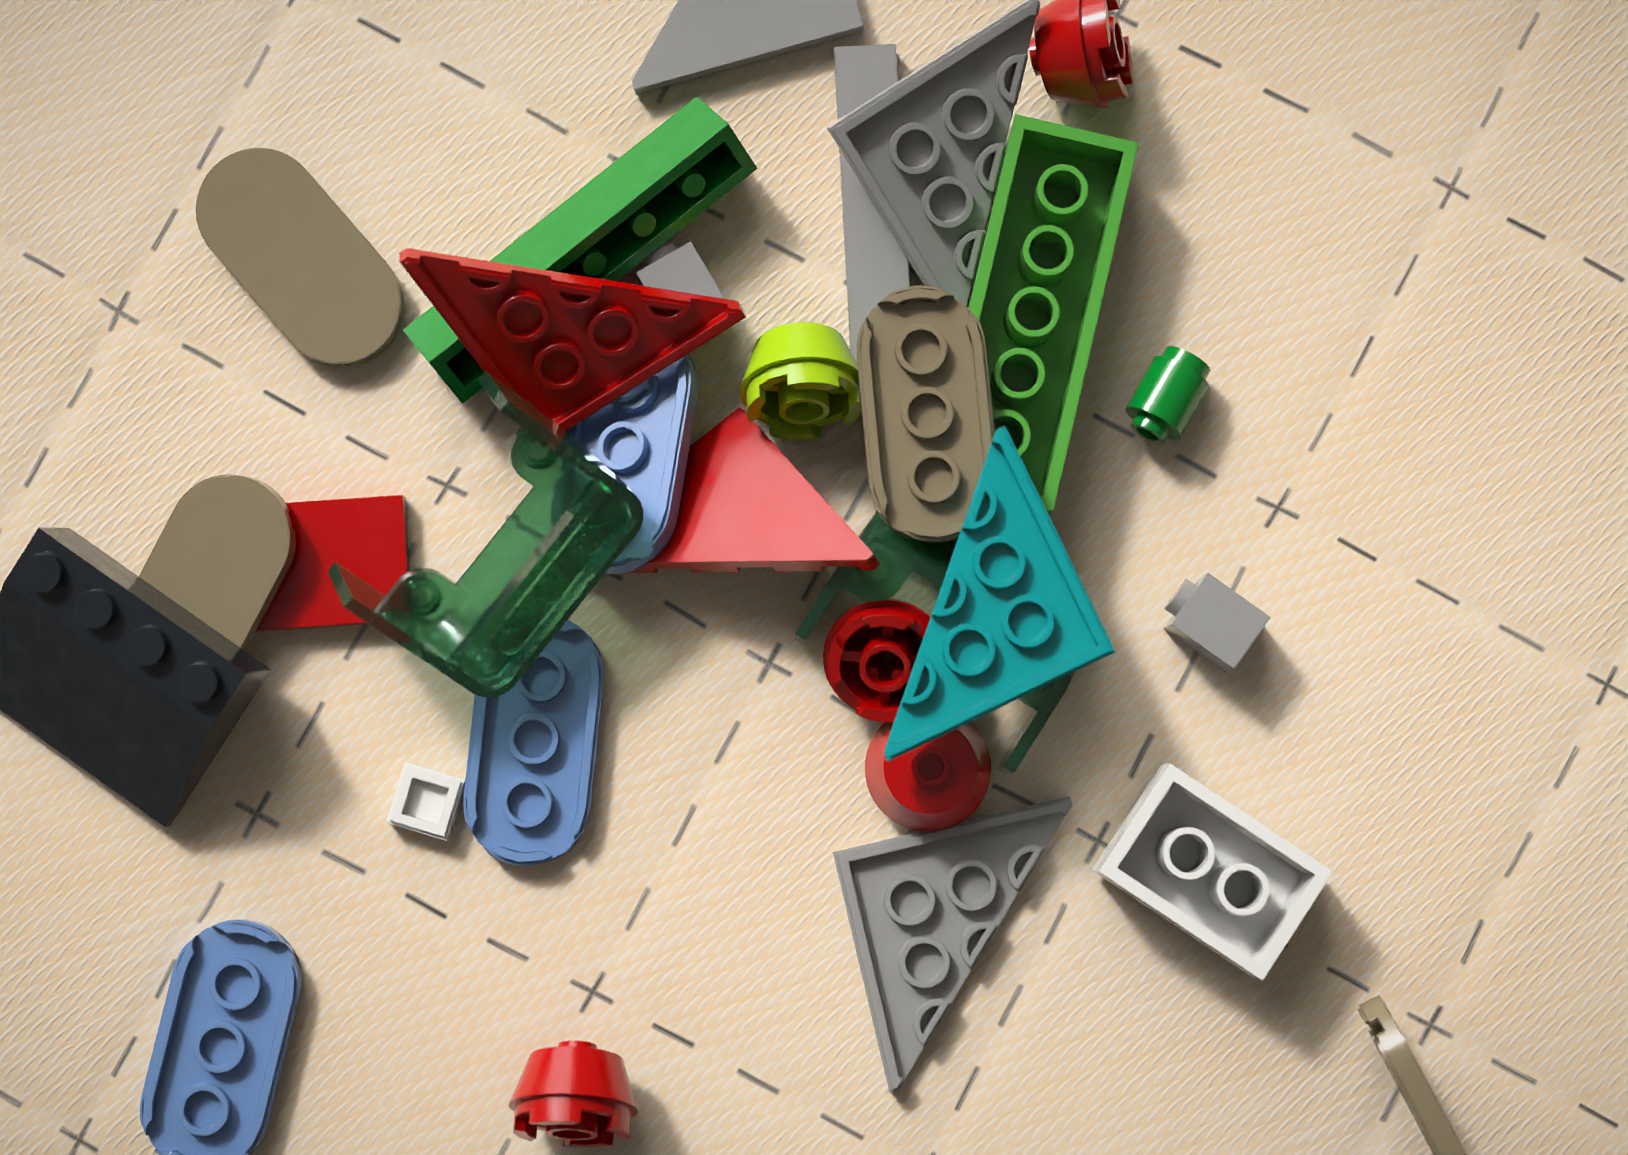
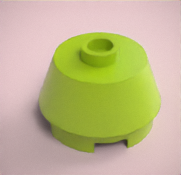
M797 322L772 328L762 334L754 345L740 387V398L747 407L749 422L751 423L757 419L769 424L770 436L786 440L821 438V426L835 423L841 419L848 427L851 426L861 414L857 363L841 333L823 324Z

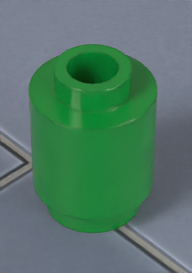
M1174 346L1166 347L1162 356H1155L1152 359L1125 408L1126 413L1133 419L1130 425L1131 428L1145 439L1158 444H1163L1166 438L1173 440L1181 439L1209 388L1206 378L1211 371L1210 367L1202 359L1184 349Z

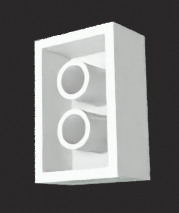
M1171 763L1159 766L1092 869V871L1249 976L1262 981L1333 873L1332 870Z

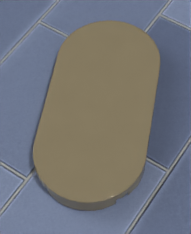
M249 148L237 151L223 158L209 171L200 186L196 200V221L200 234L210 250L291 344L309 359L335 366L362 364L382 353L395 338L400 325L403 302L401 285L388 263L312 175L293 157L269 148Z
M910 286L898 289L882 299L866 317L857 338L856 359L869 490L873 504L880 517L894 531L906 538L922 543H943L959 537L994 436L986 345L983 330L978 319L968 307L966 308L952 294L932 286Z
M230 474L207 478L191 487L178 501L139 577L246 651L286 576L295 555L296 534L288 514L290 511L281 495L271 486L258 479Z
M1380 995L1360 1004L1358 1012L1366 1025H1369L1371 1030L1368 1032L1433 1155H1466L1412 1051Z

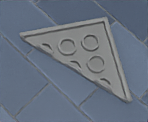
M678 0L632 80L635 95L864 32V24L857 0Z
M1039 0L1022 1L826 127L924 286L937 287L952 294L965 307L967 306L972 281L975 280L986 234L985 227L993 194L996 192L1007 147L1006 140L1014 107L1017 105L1027 64L1028 48L1035 19L1039 14L1041 6Z
M1070 796L966 820L954 827L940 831H920L833 852L890 1093L899 1091L916 1060L930 1041L971 970L975 967L998 929L1000 922L1045 852L1047 845L1064 817L1073 806Z

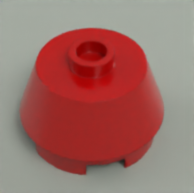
M1054 0L1040 8L1034 24L1035 38L1030 40L1029 53L1033 71L1036 76L1041 75L1046 92L1052 100L1106 108L1109 101L1129 97L1126 85L1133 83L1129 36L1123 37L1118 18L1116 16L1112 17L1110 13L1112 10L1120 9V0Z
M882 598L864 602L851 608L834 623L824 644V671L833 691L844 703L855 709L857 715L876 722H894L930 616L907 601L895 598Z
M884 722L874 734L865 758L867 787L878 808L895 823L908 829L923 832L940 831L954 827L974 813L983 801L990 784L991 759L986 742L973 723L969 722L887 762L883 752L894 722Z
M578 1040L563 1041L557 1047H547L533 1051L528 1058L509 1102V1108L514 1111L513 1133L517 1137L533 1141L537 1138V1130L546 1131V1135L563 1139L562 1146L565 1147L613 1145L614 1133L619 1138L630 1139L631 1118L638 1114L623 1058L616 1053L597 1049V1045L594 1043Z

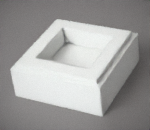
M404 762L386 823L449 841L464 794L465 779Z

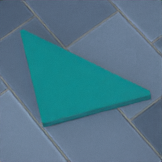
M1005 426L997 429L993 436L883 752L887 762L1115 653L1112 643Z

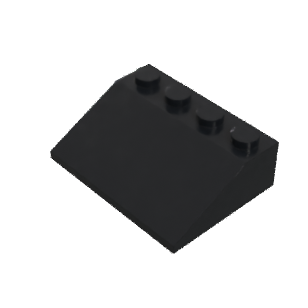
M38 528L5 579L0 591V710L165 828L171 826L271 669L72 529Z

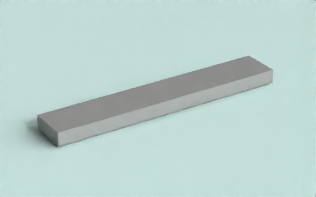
M896 44L834 47L837 120L898 82ZM839 149L850 351L857 363L856 348L860 328L870 311L882 299L898 289L910 287L908 259Z

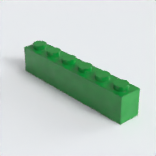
M696 96L490 261L617 281L758 168L730 125ZM434 306L403 329L404 333L462 404L491 382L490 378Z

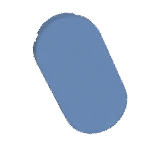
M689 354L566 431L553 503V525L559 540L564 543L568 553L593 571L604 574H622L639 569L648 564L646 562L660 554L674 532L678 519L699 390L696 367Z
M535 613L521 616L508 623L485 645L477 669L463 796L464 815L478 843L495 858L514 865H539L555 860L568 852L584 833L591 813L605 683L604 665L601 654L592 638L578 625L561 616Z
M247 919L220 922L204 929L200 934L191 939L177 957L140 1101V1121L145 1135L149 1136L150 1142L156 1148L155 1152L158 1155H251L260 1145L268 1130L301 998L303 982L301 966L294 949L278 931L268 925Z

